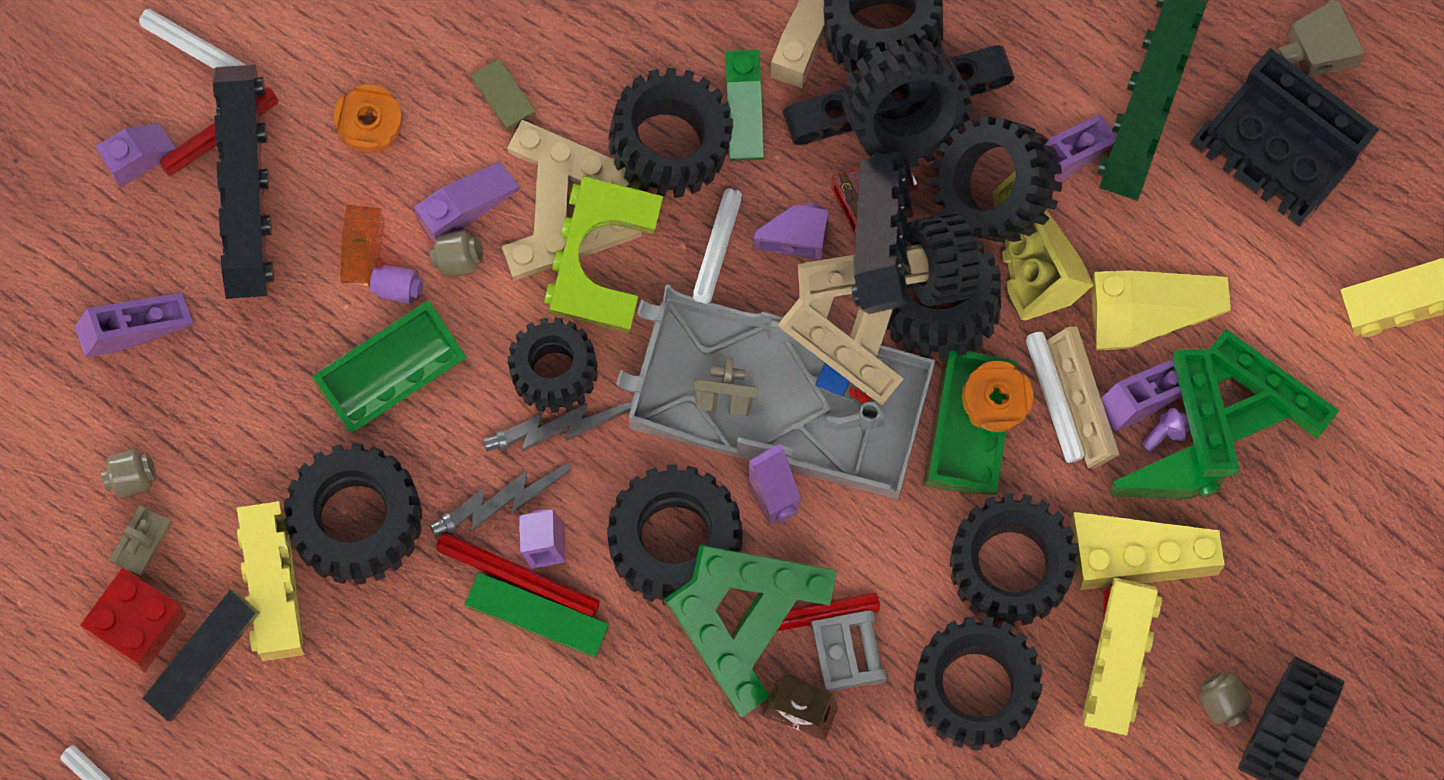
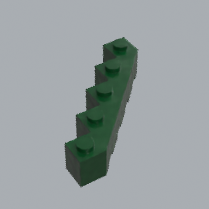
M1208 0L1157 1L1156 7L1162 10L1155 30L1148 29L1141 47L1147 50L1140 72H1132L1127 86V90L1132 91L1131 98L1125 114L1118 112L1112 132L1117 133L1110 157L1103 155L1097 171L1098 175L1103 176L1099 188L1136 201L1139 200Z

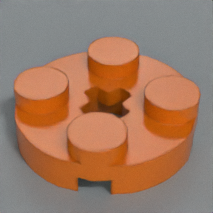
M364 84L355 87L354 91L349 92L346 96L344 94L339 98L334 109L333 119L343 144L360 152L385 151L391 147L392 142L401 131L402 112L399 104L387 89L378 85ZM370 111L373 112V117L377 119L374 123L364 125L363 121L359 120L360 116H366L367 112Z
M991 361L982 364L967 378L962 391L963 406L969 415L970 422L976 427H982L993 432H1004L1018 426L1032 408L1034 399L1033 388L1029 379L1015 370L1014 365L1004 361ZM994 388L999 389L1000 394L1006 395V400H1002L1000 405L995 404L990 399L989 395L993 393Z

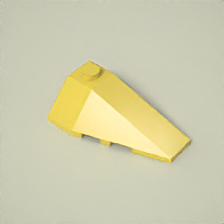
M1016 171L992 191L995 208L1009 197L1014 187ZM1047 210L1044 214L1050 219L1045 225L1034 223L1033 225L1037 232L1031 236L1020 234L1021 240L1011 242L1005 240L1006 250L1002 251L1003 262L1008 263L1010 280L1006 281L1008 293L1021 320L1025 321L1071 306L1094 286L1081 257Z
M1131 270L1094 272L1092 278L1094 286L1090 288L1096 351L1131 349L1145 341L1156 337L1161 338L1171 334L1172 331L1188 325H1196L1228 313L1231 310L1228 277Z

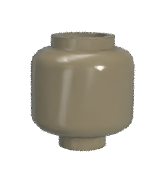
M467 230L443 233L436 238L434 247L430 249L431 263L434 268H439L440 272L446 277L472 274L477 270L478 264L483 262V248L480 239L477 236H473Z
M132 448L110 455L106 460V470L101 471V478L107 491L113 490L118 497L123 499L147 492L152 486V481L156 480V471L148 453L143 454L141 450Z
M1224 671L1212 675L1200 685L1202 690L1198 695V700L1214 724H1224L1227 722L1232 727L1247 718L1246 710L1251 705L1252 698L1239 677L1235 674L1226 675Z

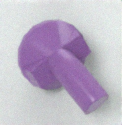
M1169 408L1168 412L1160 415V423L1142 442L1143 446L1153 452L1167 435L1172 440L1184 441L1186 432L1189 431V423L1183 412L1179 413L1176 408Z

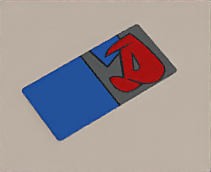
M824 363L815 386L861 405L875 401L828 364Z

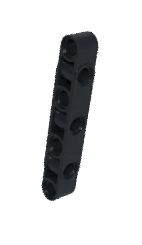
M991 46L951 57L959 73H966L971 77V79L964 81L969 88L971 96L999 89L1010 84L1015 79L1004 46ZM916 80L898 86L883 98L877 108V115L884 118L897 119L913 114L928 100L932 90V82ZM843 89L794 103L783 110L782 113L794 145H805L853 131L843 109L842 103L846 102L842 96ZM900 91L905 93L907 97L895 99L891 96V93ZM830 110H838L843 115L839 118H832L826 113Z

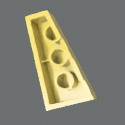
M1444 258L1340 289L1354 336L1371 337L1381 333L1383 329L1403 327L1416 321L1444 315Z
M280 501L237 507L240 527L237 529L239 548L240 550L243 549L245 561L241 563L244 584L248 583L249 596H246L245 599L260 612L253 621L254 630L249 631L252 652L258 651L262 661L305 655L291 539L284 521L286 514Z
M1073 512L1069 522L1074 533L1072 544L1077 543L1078 549L1075 562H1077L1076 571L1079 590L1110 587L1114 577L1142 584L1219 575L1225 565L1219 530Z
M1114 577L1082 718L1084 726L1127 736L1130 722L1134 723L1138 708V701H1134L1137 687L1142 688L1146 673V667L1142 666L1144 653H1150L1154 638V632L1149 631L1152 617L1158 618L1162 604V597L1157 596L1158 590L1156 587Z

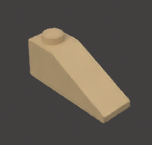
M799 0L771 61V78L803 88L825 32L824 0Z

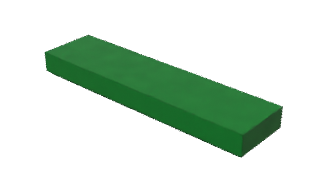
M479 572L464 604L466 608L595 659L609 629L608 623Z

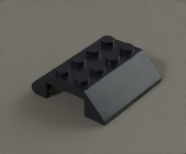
M1270 48L1249 72L1244 85L1212 122H1206L1195 135L1190 145L1200 153L1209 149L1206 157L1211 161L1219 155L1227 159L1223 167L1225 172L1230 174V172L1236 169L1237 171L1233 178L1254 194H1258L1263 190L1264 192L1260 198L1265 202H1268L1274 196L1278 197L1282 202L1277 211L1285 215L1290 210L1291 213L1288 219L1298 227H1301L1311 218L1352 169L1378 133L1379 128Z

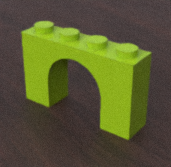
M585 176L582 177L581 185H573L569 204L575 205L573 217H565L560 236L567 238L564 251L557 250L552 270L558 271L556 284H548L544 300L545 304L550 305L548 314L629 334L638 296L604 288L592 282L581 268L578 255L579 247L590 232L607 225H616L654 234L663 196Z

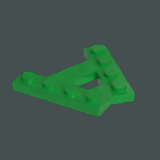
M1228 329L1220 335L1210 349L1176 350L1172 356L1202 477L1235 476L1240 468L1233 443L1287 419L1292 420L1318 439L1339 412L1337 408ZM1233 377L1256 394L1224 408L1218 383Z
M700 544L693 579L664 599L732 708L741 718L770 698L752 669L796 600L830 605L837 570ZM730 588L758 592L730 635L715 611Z

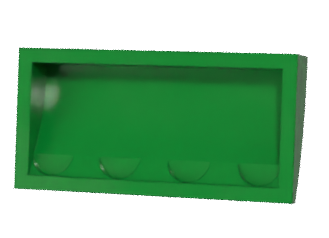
M428 300L314 374L312 380L345 428L352 434L467 357Z
M956 350L949 351V359H943L923 486L964 493L996 495L1006 431L993 432L974 426L964 409L962 391L967 378L982 364L991 361H1004L1014 365L1016 370L1017 361L967 351L966 355L958 357ZM994 388L993 393L989 395L990 399L998 405L1001 404L1002 400H1006V395L1000 394L997 388Z

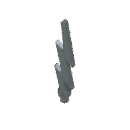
M587 403L540 427L543 413L505 432L499 430L496 431V435L483 438L486 452L499 448L501 452L506 451L508 446L526 438L522 447V452L566 430H568L565 440L568 441L630 412L631 404L625 403L584 418L588 408Z
M565 464L524 489L527 472L525 471L482 505L483 488L450 515L448 513L441 515V520L430 524V528L435 537L446 532L452 534L456 532L455 528L473 514L472 532L512 499H514L512 513H514L569 472L571 467L569 464Z

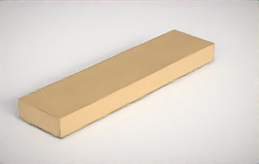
M1077 326L1067 327L1046 341L1084 450L1087 468H1097L1117 457L1119 452Z

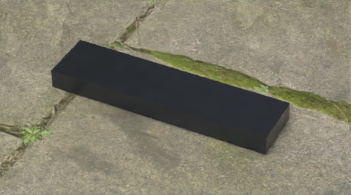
M235 589L229 590L144 695L143 699L166 721H173L260 612Z

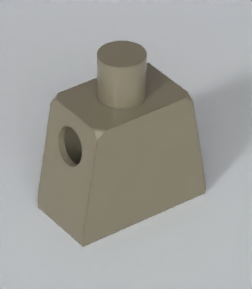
M1338 0L1328 2L1295 22L1287 35L1289 45L1276 50L1278 54L1290 63L1295 64L1299 62L1303 72L1309 77L1358 67L1365 54Z

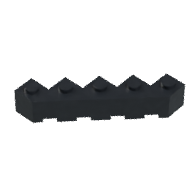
M256 64L215 67L213 96L216 98L217 115H214L215 142L218 146L219 162L216 163L217 185L221 199L219 229L223 245L221 270L226 299L267 296L268 285L274 282L273 262H267L265 253L266 236H272V222L270 215H264V189H270L268 169H262L260 157L262 143H267L266 123H260L258 112L259 98L265 97L264 77L257 76Z
M899 150L860 161L857 227H855L856 245L855 256L853 257L856 285H853L851 290L855 305L857 307L860 306L861 310L868 314L911 304L905 276L912 275L906 246L913 245L908 218L914 217L909 190H913L915 187L909 158Z

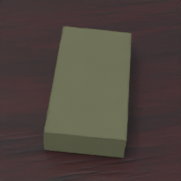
M499 58L471 75V80L507 132L517 127L521 120L527 121L536 115L535 109Z

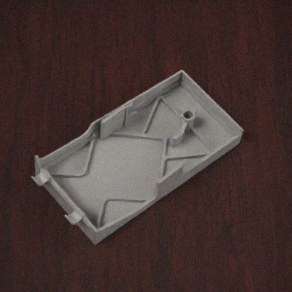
M668 284L665 286L663 303L661 302L659 306L651 305L641 299L637 313L638 316L655 322L639 376L629 375L620 370L616 383L619 388L634 392L629 415L630 429L749 461L781 444L791 472L899 500L935 360L880 345L877 357L904 379L883 405L876 401L861 405L815 386L825 362L778 326L783 317L766 312L759 314L742 312L711 302L708 304L696 302L693 297L675 291ZM726 357L733 358V368L746 370L744 380L731 378V383L758 387V397L753 398L748 416L729 414L731 395L718 393L716 412L698 410L696 404L697 390L693 389L694 378L722 382L723 377L710 376L711 365L724 367Z

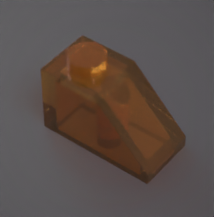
M347 204L341 242V283L370 286L373 269L379 263L385 224L381 208Z

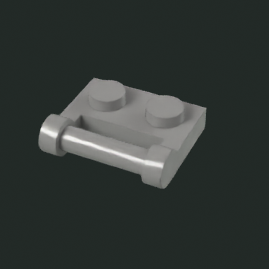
M864 611L812 621L811 625L825 691L833 692L864 685H876L888 681L887 671L882 669L873 624L876 623L874 611ZM859 627L868 667L866 672H858L849 628Z

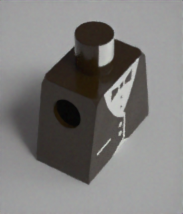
M784 675L775 682L762 716L826 740L838 710V705L830 692Z

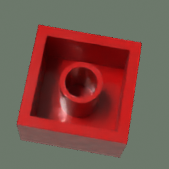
M122 567L80 626L88 636L145 673L183 621L186 614L179 604Z

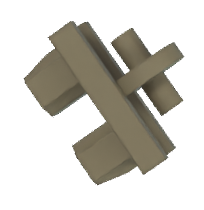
M726 357L724 367L711 365L710 376L723 377L722 382L694 378L693 389L697 390L696 404L698 410L716 412L718 393L731 395L729 414L748 416L753 398L758 397L759 388L731 383V378L744 380L746 370L733 368V358Z
M139 505L128 527L126 526L123 531V536L109 561L142 578L172 521Z

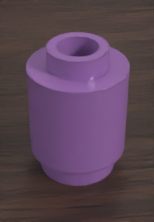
M387 264L383 265V267L375 266L370 280V292L377 294L378 298L412 304L415 298H420L423 289V278H419L417 270Z

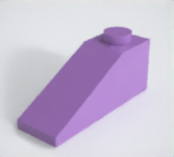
M1100 114L1048 139L1049 141L1045 145L1054 147L1058 154L1051 161L1061 164L1062 173L1055 175V181H1064L1114 146L1117 135L1112 132V129Z
M501 162L495 163L439 189L416 205L414 210L417 222L435 244L436 238L439 235L464 229L519 191L520 187Z
M177 293L87 308L75 325V329L85 357H91L133 347L190 327L193 322L183 294Z
M1173 359L1117 382L1101 398L1108 421L1115 432L1141 421L1182 397Z
M781 444L749 461L748 490L769 524L776 520L783 523L791 519L798 513L796 509L800 507L801 498Z

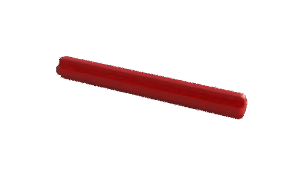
M442 533L437 541L436 548L438 552L547 600L590 617H594L599 609L600 603L598 599L452 535Z

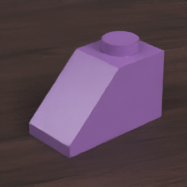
M160 123L123 129L95 146L103 163L119 187L158 165L162 157L176 149Z
M813 203L792 206L755 231L754 249L821 260L829 210H824L821 206Z

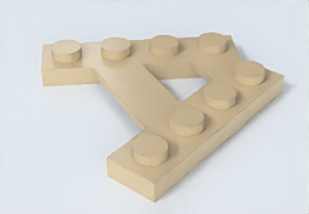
M521 120L507 151L509 154L538 167L534 235L501 246L513 281L553 268L557 250L564 251L567 238L560 236L565 217H567L569 180L581 185L582 177L585 176L639 190L640 181L635 179L630 184L625 180L626 168L624 167L618 171L613 164L614 159ZM616 225L599 227L590 232L582 241L579 247V258L642 237V232Z
M922 245L906 246L912 275L905 276L907 285L928 281V260ZM855 255L798 264L800 298L780 321L778 326L880 405H883L904 379L877 357L893 309L868 314L859 308L851 335L849 336L828 320L827 316L834 297L852 294L851 287L856 285L853 263Z

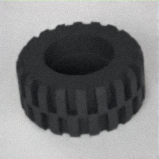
M352 443L349 450H344L342 444L332 446L333 453L324 456L323 452L320 451L313 455L315 462L311 466L304 463L297 470L300 476L298 480H291L288 486L290 496L284 500L286 529L301 559L307 566H312L318 575L324 578L329 575L333 578L334 582L342 584L346 583V579L353 580L355 585L366 584L365 578L372 576L378 581L385 578L384 571L389 568L396 571L403 565L401 559L404 555L411 556L415 549L414 540L420 538L422 530L420 520L423 519L417 489L407 469H403L400 461L394 456L386 457L382 449L372 446L370 451L365 450L363 444ZM353 486L368 487L380 493L386 503L387 515L382 526L372 536L358 542H341L329 537L324 531L321 524V513L326 502L335 493Z
M677 464L667 465V471L658 472L656 467L646 470L647 476L643 479L636 476L629 481L628 490H621L616 497L615 507H611L608 517L609 527H607L610 557L614 562V567L619 577H623L626 580V586L633 592L640 591L643 593V598L650 602H653L655 598L660 599L663 605H666L665 598L693 579L697 557L681 564H668L656 560L649 555L642 543V530L645 522L653 514L671 507L691 510L698 514L707 525L709 533L707 546L739 552L742 549L740 510L737 503L731 500V492L725 485L718 486L716 484V477L708 472L704 476L699 475L698 468L687 466L686 471L677 470Z

